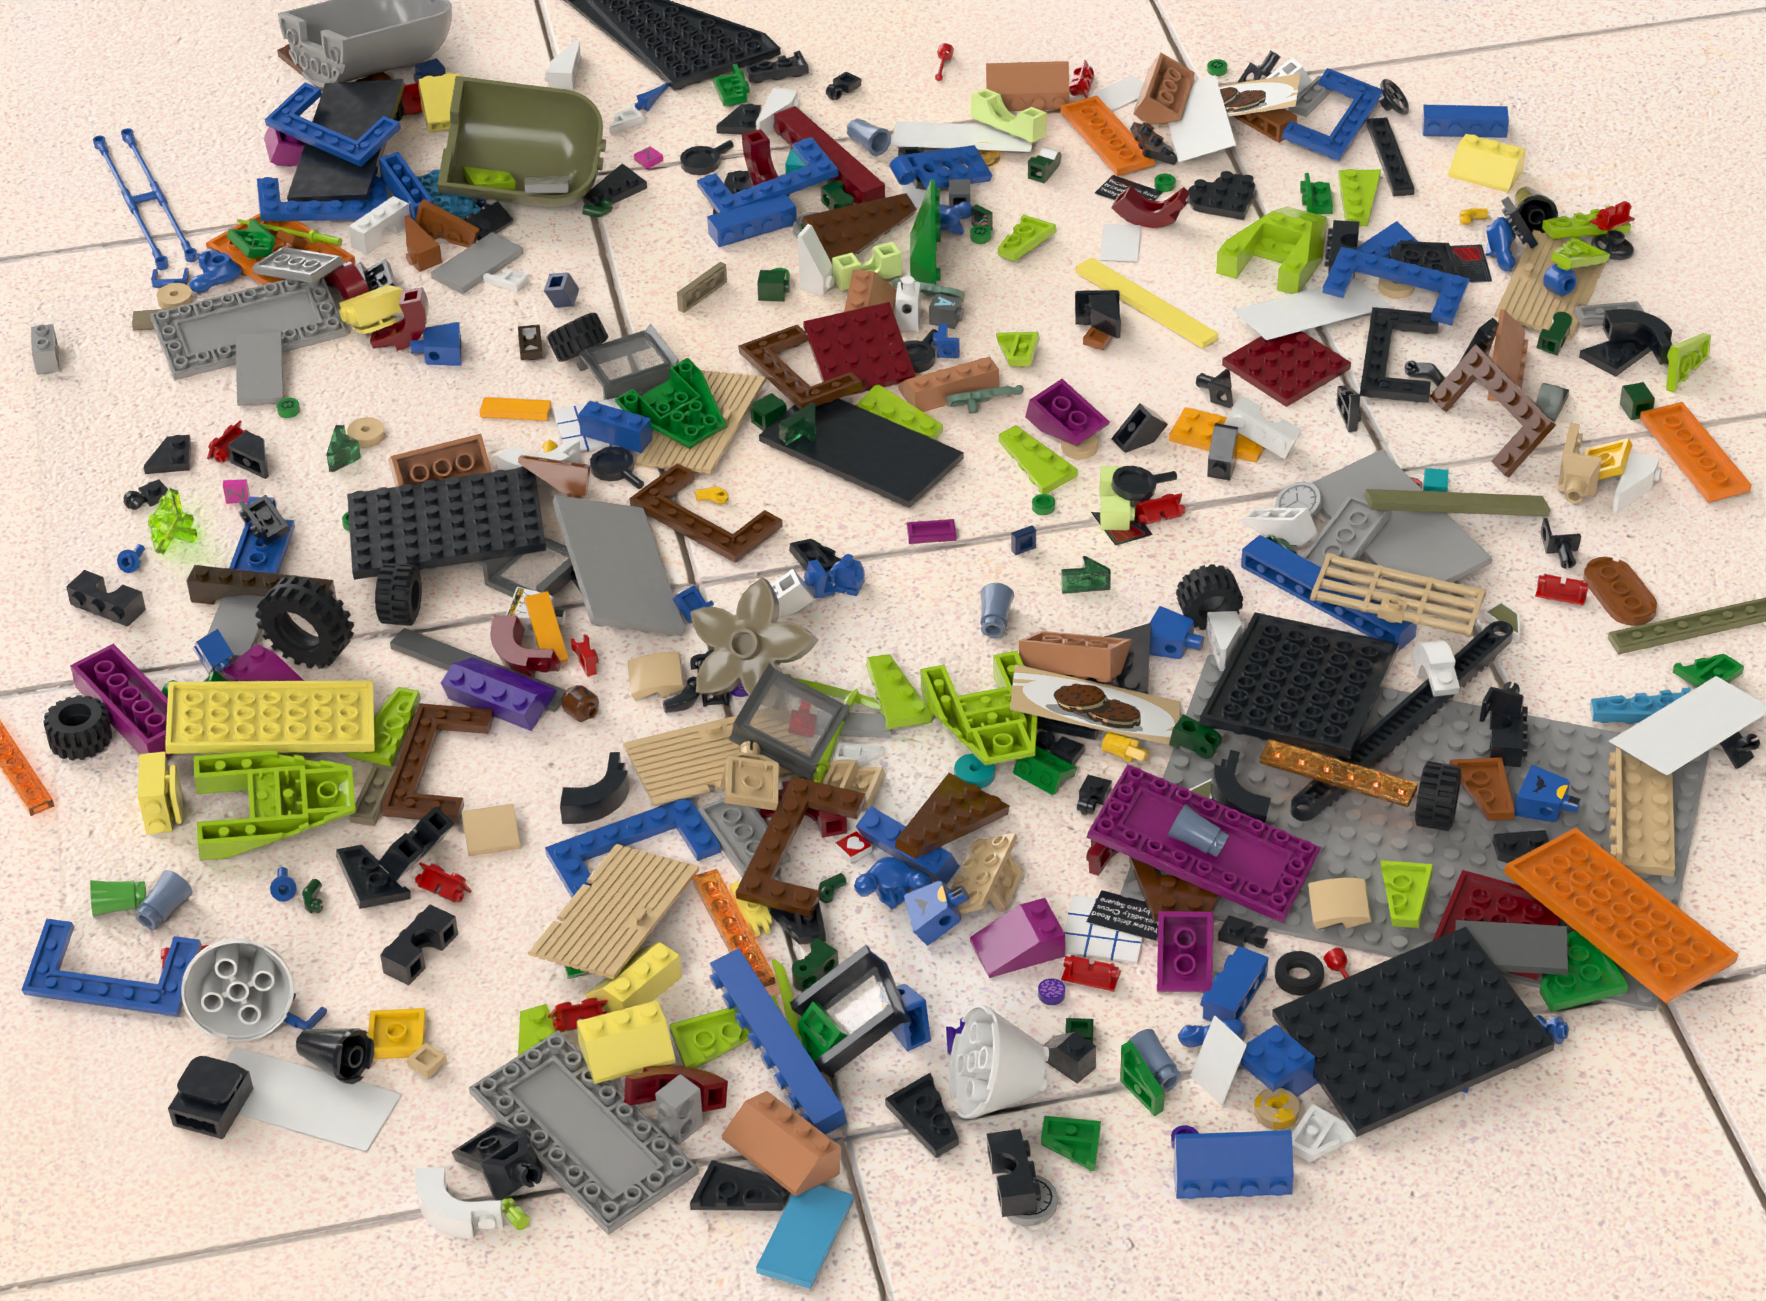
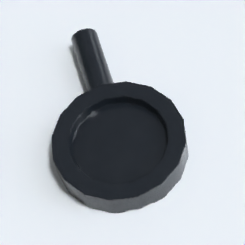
M728 140L715 148L708 146L688 148L680 156L681 168L691 175L712 173L720 165L719 155L733 148L734 144L731 140Z
M932 329L922 341L911 340L904 342L915 373L927 371L935 363V349L931 346V343L933 342V333L938 332L936 329Z
M613 446L605 447L592 454L590 465L591 473L594 477L603 481L625 479L637 489L643 488L644 482L632 473L634 460L629 450Z
M1123 466L1113 473L1111 487L1119 497L1134 502L1145 501L1155 494L1157 484L1177 480V473L1171 471L1153 475L1142 467Z

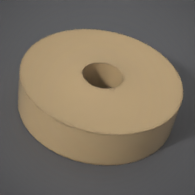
M1379 278L1378 289L1387 297L1400 299L1410 296L1413 293L1414 286Z
M183 283L165 285L156 294L158 305L162 309L190 304L193 301L191 288Z
M372 417L357 419L347 428L350 443L357 447L375 446L385 437L383 423Z
M1094 434L1078 446L1061 440V450L1067 457L1087 459L1098 451V438Z

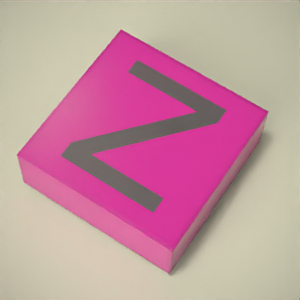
M649 146L635 153L634 160L648 169L662 162L663 154Z
M247 479L223 480L226 504L238 503L242 499L245 503L248 502L250 493Z

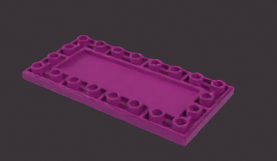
M1129 764L1125 767L1086 837L1281 923H1284L1321 850V847ZM1185 804L1197 814L1221 828L1220 831L1229 835L1217 857L1167 836Z

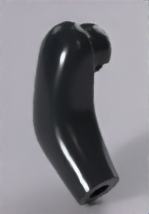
M1411 360L1406 362L1404 366L1406 375L1429 379L1437 387L1445 379L1439 369L1432 363Z
M690 677L680 694L663 700L665 713L684 711L692 707L700 696L699 693H696L697 677Z

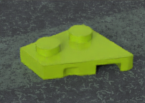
M463 167V175L469 185L515 190L516 181L510 172Z
M1038 332L996 333L997 342L1009 366L1025 367L1032 365L1040 340Z

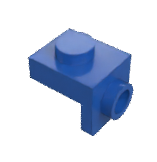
M939 324L938 332L933 333V346H937V358H959L960 339L948 337V324Z
M818 560L808 561L807 571L804 574V581L814 599L835 595L836 592L832 583L826 581L828 575Z
M695 585L673 598V601L688 623L692 622L691 611L703 607H713L714 605L712 600L706 603Z

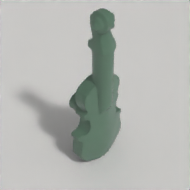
M895 278L892 282L893 286L897 288L898 282L901 280ZM919 282L921 293L927 296L934 297L935 294L961 298V302L964 300L965 293L959 289Z
M1017 385L1015 388L1004 386L980 389L974 392L956 393L946 396L947 407L964 406L967 404L969 413L972 414L978 412L976 403L987 402L997 396L1021 395L1024 388L1022 385Z

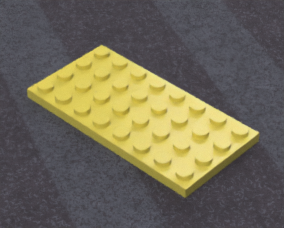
M373 680L169 682L166 754L240 753L274 750L277 753L374 752Z

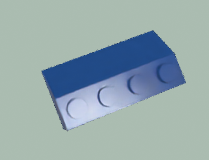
M1291 1130L1175 1134L1173 1174L1176 1199L1292 1195L1294 1172Z

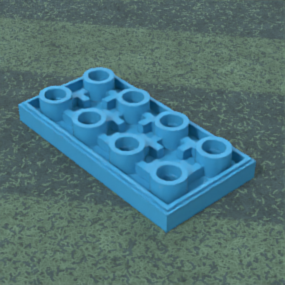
M440 169L432 170L423 176H416L433 199L434 205L462 220L469 214H476L480 211L481 208L471 198L439 194L437 184Z
M821 1185L796 1197L792 1194L756 1266V1273L812 1289L854 1202V1195Z

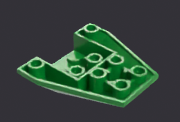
M931 179L910 233V276L916 281L936 285V281H941V268H936L937 242H941L940 188H935V179Z
M689 358L670 367L669 380L640 396L634 389H631L615 399V403L622 410L651 418V428L689 449L726 428V423L702 371Z

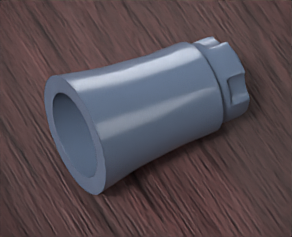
M858 118L851 120L847 125V135L873 156H880L889 148L891 134L887 129L877 127Z
M990 583L985 585L980 591L981 632L990 638H1000L1005 633L1014 592L1005 584Z
M1187 804L1180 811L1167 835L1191 845L1206 854L1208 852L1215 857L1219 855L1229 837L1228 834L1220 831L1221 828L1197 814Z
M164 870L153 889L140 904V908L135 912L136 919L141 925L150 930H155L181 903L193 894L191 886L179 874L170 870Z
M1145 1029L1133 1035L1128 1041L1134 1044L1163 1091L1173 1089L1182 1078V1075L1178 1071L1177 1065L1160 1043L1153 1029Z

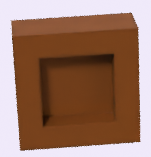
M280 229L276 235L277 238L284 241L282 245L295 249L298 246L304 249L307 244L306 240Z
M1090 327L1083 337V345L1104 350L1113 337Z

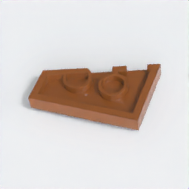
M425 199L419 203L415 222L434 240L442 238L446 239L448 243L467 248L476 243L479 228Z
M1502 757L1450 760L1449 765L1460 766L1461 784L1487 821L1514 820L1515 811Z

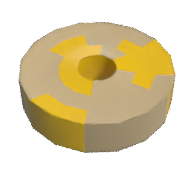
M1279 1088L1274 1092L1266 1089L1259 1093L1255 1099L1254 1115L1257 1121L1267 1128L1278 1130L1289 1128L1296 1123L1299 1117V1101L1292 1092L1286 1089Z

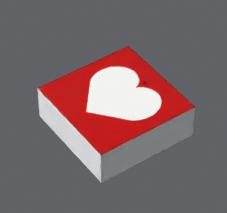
M857 831L835 842L836 850L851 864L872 853V845Z

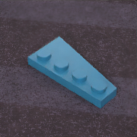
M1682 688L1680 693L1662 690L1659 692V695L1647 696L1646 693H1636L1635 696L1626 699L1623 695L1594 698L1590 702L1592 721L1601 723H1639L1689 693L1691 688Z

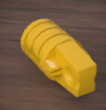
M1107 732L1101 747L1102 751L1114 754L1128 762H1132L1133 758L1147 761L1150 755V751L1138 746L1140 741L1112 732Z

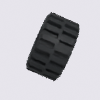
M592 312L553 330L546 338L558 362H564L578 356L579 353L593 346L604 343L609 336L598 314Z
M385 563L379 572L375 589V609L378 620L382 624L412 626L419 614L422 598V581L419 569L416 565Z
M1210 564L1208 567H1205V565L1199 566V569L1191 570L1189 575L1185 574L1182 577L1183 581L1177 585L1176 596L1184 616L1193 619L1194 628L1199 627V630L1206 629L1207 612L1237 611L1239 615V610L1243 607V596L1234 574L1222 565L1217 567L1215 564Z
M76 695V697L72 698L71 696L67 697L63 701L59 700L44 715L45 720H43L49 747L55 755H59V758H68L74 761L75 759L85 760L86 757H94L96 753L104 751V747H107L110 744V739H112V729L106 706L99 699H92V696L82 697V695Z
M1427 761L1424 765L1415 809V822L1417 826L1442 831H1449L1451 829L1460 791V766Z

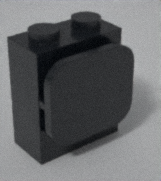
M198 1056L192 1059L178 1080V1092L168 1107L172 1125L224 1139L254 1089L249 1071L235 1063L208 1056Z

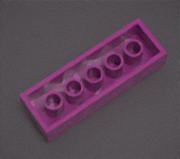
M114 643L70 665L75 688L84 697L92 696V699L97 698L101 703H104L110 724L139 754L166 753L168 698ZM166 754V758L174 754Z

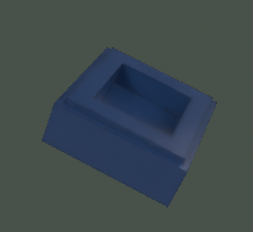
M1033 525L1011 533V551L1015 556L1036 548V529Z

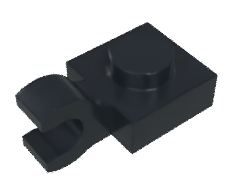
M1228 915L1218 932V941L1243 948L1246 943L1263 949L1268 942V939L1265 938L1268 929L1263 926L1253 928V922Z

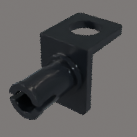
M1270 50L1261 65L1257 66L1250 62L1238 83L1246 82V78L1250 73L1254 74L1253 81L1259 80L1262 75L1268 77L1272 74L1271 71L1281 56Z
M1225 369L1216 377L1206 375L1205 373H1200L1197 376L1196 386L1209 390L1211 403L1228 408L1233 407L1230 370ZM1225 394L1227 400H1222L1220 397Z
M1543 518L1540 534L1546 554L1558 553L1560 565L1564 569L1567 567L1566 561L1568 568L1574 567L1576 559L1573 552L1579 549L1581 534L1552 535L1548 518Z
M1507 682L1503 689L1490 687L1482 701L1479 721L1484 722L1489 711L1519 718L1524 701V696L1519 694V685L1514 682L1512 688H1510L1512 682Z
M1738 731L1719 743L1735 769L1742 767L1754 758L1751 750L1759 748L1760 740H1751L1757 738V735L1751 733L1742 737Z

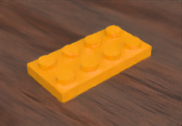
M1185 407L1169 433V441L1210 451L1215 423L1224 424L1227 417ZM1238 433L1237 458L1257 463L1265 448Z

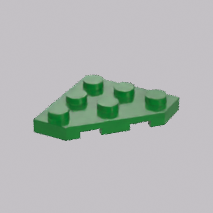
M1575 931L1567 934V975L1547 974L1539 990L1549 1010L1554 1012L1627 993L1628 983L1611 958Z

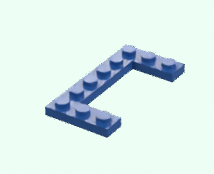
M1327 68L1321 76L1318 85L1341 93L1348 98H1353V102L1330 136L1290 121L1283 132L1282 139L1325 155L1330 159L1340 161L1378 104L1379 97L1383 94L1378 87Z
M306 82L264 119L266 126L360 167L401 129L400 122L383 116L356 141L302 118L300 115L322 96L320 88Z
M810 137L793 144L794 152L806 167L783 174L767 182H762L754 187L743 189L735 194L729 191L716 173L698 179L697 186L716 212L720 213L785 193L789 195L837 177L839 174L837 167L814 139Z
M378 176L375 178L369 200H312L309 202H281L278 178H257L260 221L358 220L388 200L386 184Z
M1341 247L1323 285L1322 293L1344 298L1355 272L1438 292L1440 294L1431 313L1430 320L1452 326L1468 289L1470 279Z
M686 798L545 847V852L572 898L583 884L592 886V884L586 882L591 874L583 861L610 852L616 844L625 847L676 828L697 861L721 853V845L692 800Z
M46 918L21 989L24 995L179 1017L183 1005L181 989L184 973L191 960L200 952L202 944L199 939L174 936L158 984L61 971L60 968L74 930V925L69 921Z

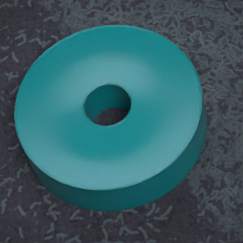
M973 753L966 754L955 762L954 775L982 789L994 781L995 764L984 765Z

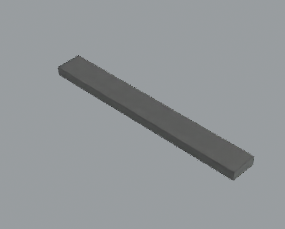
M403 628L390 642L391 649L447 671L455 662L471 657L477 658L555 688L557 692L546 709L556 712L562 705V696L566 691L565 689L409 629Z

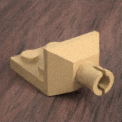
M1570 422L1562 455L1558 491L1565 492V499L1568 502L1577 504L1583 501L1584 495L1596 497L1602 457L1580 454L1579 448H1581L1583 434L1579 433L1580 424Z
M746 741L741 744L740 752L727 756L720 788L725 789L724 803L776 811L778 805L779 763L764 755H759L760 746L758 743L753 742V750H750V741Z

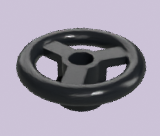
M1383 79L1380 83L1383 95L1379 97L1382 107L1386 111L1393 109L1399 114H1407L1409 104L1402 90L1393 81Z
M1610 230L1607 234L1595 236L1591 241L1592 246L1609 253V259L1625 260L1634 254L1633 245L1624 239L1625 235L1620 231ZM1599 241H1602L1606 245L1605 249H1602L1598 245ZM1622 251V252H1626V253H1621V254H1619V253H1612V252Z

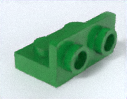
M1305 173L1304 181H1300L1302 206H1306V211L1310 213L1333 214L1330 182L1318 181L1310 183L1309 173Z
M1036 745L1035 756L1016 760L1013 774L1050 795H1054L1057 793L1061 781L1075 776L1077 767Z

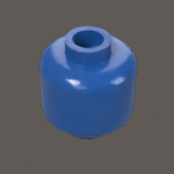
M1557 264L1550 266L1543 278L1545 288L1559 296H1565L1572 292L1577 283L1576 274L1573 270L1561 269L1557 267Z

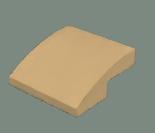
M679 652L653 653L627 661L630 691L635 701L656 692L663 698L684 689L681 655Z
M833 760L823 784L865 793L866 802L863 809H868L872 806L886 774L883 767H859L856 760Z
M513 803L462 811L468 856L520 849Z
M1334 878L1308 883L1313 923L1316 929L1343 922L1346 929L1372 922L1365 879Z

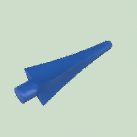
M665 83L646 93L636 95L638 102L635 103V108L638 111L641 109L649 111L669 85Z

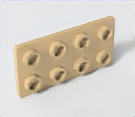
M1015 833L1000 834L988 839H978L972 843L951 887L952 891L962 885L969 895V900L958 905L960 914L982 910L985 908L988 900L992 902L997 911L1007 909L1023 875L1022 870L1010 855L1018 838Z

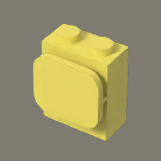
M446 73L443 76H426L419 79L421 106L428 132L450 129V107L455 78L460 76V73Z
M385 285L339 303L341 307L339 310L340 317L346 324L353 325L354 332L361 334L371 333L398 322L397 316L393 315L402 311L399 306L402 288Z
M165 752L139 754L138 801L146 834L172 832L174 814L176 823H183V793L176 765H170L169 771Z

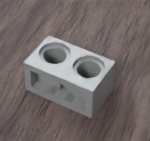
M41 324L31 327L32 356L36 374L59 372V351L54 324Z
M678 1075L655 1093L658 1128L669 1139L680 1145L703 1127L700 1088L684 1076Z

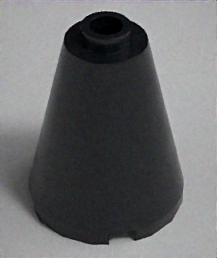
M1522 187L1516 192L1515 207L1530 231L1533 233L1536 230L1544 233L1545 231L1542 229L1543 220L1558 217L1555 203L1531 187Z
M359 1028L306 1029L297 1037L296 1050L300 1056L340 1082L355 1084L363 1079V1076H360L363 1071L370 1069L372 1065L374 1042L373 1039L368 1038L366 1030Z

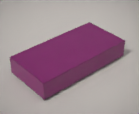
M954 519L907 522L909 544L956 541Z

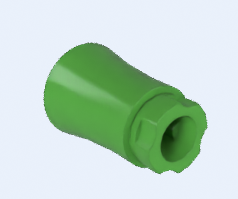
M90 880L92 916L95 917L124 910H136V907L140 908V904L146 898L145 881L134 883V880Z

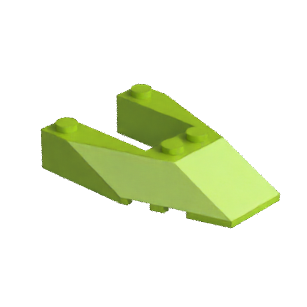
M1288 206L1271 211L1223 243L1217 252L1216 273L1237 279L1251 258L1257 256L1282 263L1278 269V291L1289 294L1301 292L1323 261L1327 217Z
M1018 651L993 655V678L998 687L997 689L961 696L957 695L945 664L920 669L921 693L927 707L984 765L1035 756L1037 716L1010 710L1015 664L1024 666Z
M274 750L193 756L196 794L248 791L250 818L197 822L200 861L227 859L356 813L353 770L350 765L325 760L316 762L306 760L304 756L294 754V757L277 754V751Z

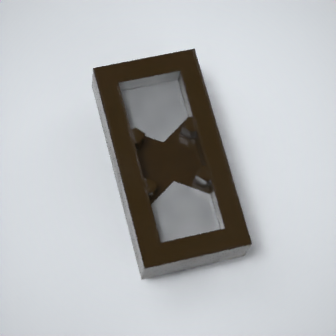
M540 324L518 326L521 360L543 358Z

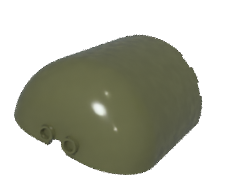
M456 76L450 107V129L447 147L443 149L437 184L439 194L549 208L567 207L578 202L593 187L598 170L603 169L604 158L600 156L601 152H605L606 139H602L603 120L600 111L590 99L572 90ZM463 167L510 172L516 181L515 190L469 185L463 175ZM567 176L568 192L526 194L525 177Z

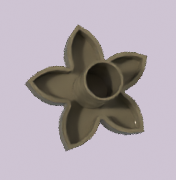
M762 577L751 584L742 594L738 601L736 615L717 607H703L690 612L697 635L703 642L715 648V651L700 666L696 681V693L713 696L726 694L742 683L745 691L750 696L769 663L776 670L782 672L779 666L781 663H789L801 659L812 650L819 639L809 630L795 623L777 622L779 601L769 581ZM772 685L761 705L778 711L784 697V691Z

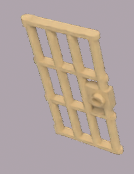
M1327 553L1312 590L1310 600L1352 608L1364 613L1377 614V618L1391 623L1407 621L1416 625L1420 624L1463 634L1471 638L1481 604L1487 593L1486 589L1473 588L1435 579L1434 577L1421 576ZM1335 565L1343 568L1374 574V576L1370 577L1362 574L1331 568L1329 566ZM1325 576L1370 587L1369 589H1366L1345 583L1327 580L1324 578ZM1380 576L1386 578H1391L1399 581L1425 586L1426 588L1422 589L1379 578ZM1320 588L1365 598V600L1361 601L1320 591ZM1378 588L1404 595H1409L1421 598L1422 600L1418 601L1388 593H1383L1375 591V589ZM1434 588L1464 596H1469L1477 598V600L1474 601L1444 593H1439L1431 591V589ZM1371 600L1381 602V605L1370 602ZM1430 600L1460 608H1465L1473 610V612L1469 613L1444 606H1439L1427 603V601ZM1406 609L1417 610V613L1408 612ZM1423 612L1468 622L1469 625L1423 615Z

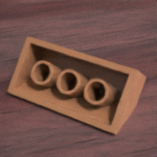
M1160 52L1148 69L1133 115L1150 125L1179 121L1195 72Z
M1069 62L986 63V89L1001 94L1002 101L1008 111H1023L1030 107L1039 110H1060L1061 105L1069 103Z
M853 270L844 312L890 302L894 312L897 290L875 271Z
M1500 309L1499 326L1496 332L1492 360L1522 389L1529 340L1524 339L1525 329L1505 309ZM1488 391V399H1487V400L1498 401V400Z
M991 357L980 358L979 360L907 379L898 384V390L909 404L925 412L947 406L946 396L999 387V368Z
M482 434L393 455L388 459L396 487L402 484L423 483L427 480L437 481L449 477H464L474 473L484 474L492 472Z
M1038 631L1019 640V656L1026 667L1065 676L1073 675L1074 678L1083 680L1092 677L1096 678L1098 682H1110L1112 678L1120 675L1131 646V639Z
M768 1091L746 1100L722 1134V1140L795 1197L840 1174L841 1146Z

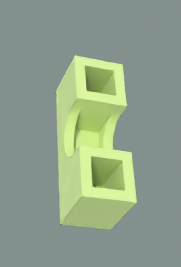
M894 242L873 247V255L865 264H860L853 252L832 258L833 276H835V283L841 291L849 290L853 270L875 271L883 279H891L902 275V253Z
M1100 466L1101 530H1129L1130 521H1134L1135 507H1131L1134 506V501L1119 497L1111 487L1113 473L1123 466Z

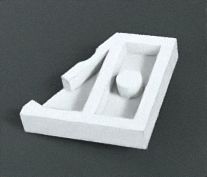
M1312 1104L1292 1133L1293 1153L1308 1162H1312L1357 1140L1358 1137H1355L1345 1121Z

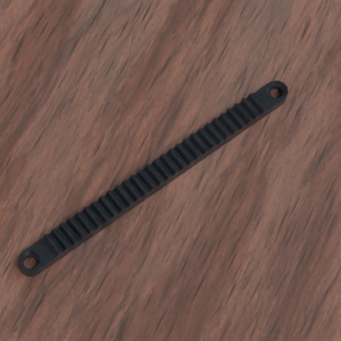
M1504 621L1492 622L1454 655V669L1460 689L1461 687L1465 688L1467 682L1470 683L1473 677L1476 678L1478 672H1482L1485 666L1488 667L1490 661L1494 662L1496 656L1511 643L1513 627L1509 623ZM1495 632H1503V633H1505L1506 635L1500 636V635H1496V634H1494V633H1495ZM1428 678L1358 740L1350 758L1338 757L1292 798L1290 810L1292 817L1299 821H1310L1327 806L1331 807L1334 800L1338 801L1339 796L1345 794L1346 789L1350 790L1352 784L1356 785L1359 778L1362 779L1365 773L1368 774L1371 767L1375 768L1377 762L1380 763L1383 756L1387 757L1389 751L1393 752L1395 746L1400 745L1401 740L1405 741L1407 735L1411 736L1414 729L1417 730L1420 724L1423 725L1425 719L1429 720L1431 714H1435L1437 708L1441 709L1443 703L1447 704L1449 698H1453L1455 694L1434 697ZM1299 805H1307L1310 809L1301 810L1297 807Z

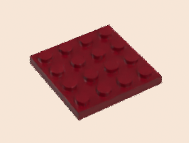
M890 302L803 321V327L822 382L852 372L862 381L863 389L853 393L857 394L870 391L875 385L887 387L916 377Z
M1302 331L1269 340L1260 336L1222 358V366L1285 407L1351 369V362Z
M1462 870L1433 940L1454 932L1456 920L1558 926L1561 918L1535 899L1520 885ZM1508 972L1533 980H1538L1540 974Z

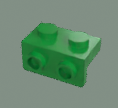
M733 64V74L713 78L714 86L723 106H733L747 102V94L750 93L749 83L745 81L744 72L739 70L737 64Z
M250 219L247 230H228L227 238L248 258L267 257L274 248L275 237L256 219Z

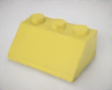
M1465 134L1457 146L1448 177L1509 193L1524 170L1526 149L1515 145L1499 143L1496 140L1480 138L1476 135Z
M661 942L643 947L631 957L614 980L610 978L603 979L585 994L586 998H597L598 1001L607 1000L608 1002L602 1009L608 1013L652 1002L682 977L680 955Z
M658 1000L577 1021L579 1046L594 1084L642 1072L643 1067L675 1063L667 1022Z

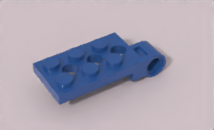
M975 145L900 155L894 158L889 165L900 185L912 183L918 175L926 191L931 179H935V188L941 189L949 187V179H970V184L989 182L993 176Z
M250 496L247 505L261 497ZM268 497L276 508L275 498ZM285 520L291 531L266 546H262L265 543L261 538L256 539L249 528L252 525L249 522L246 523L229 569L279 574L295 529L294 520Z

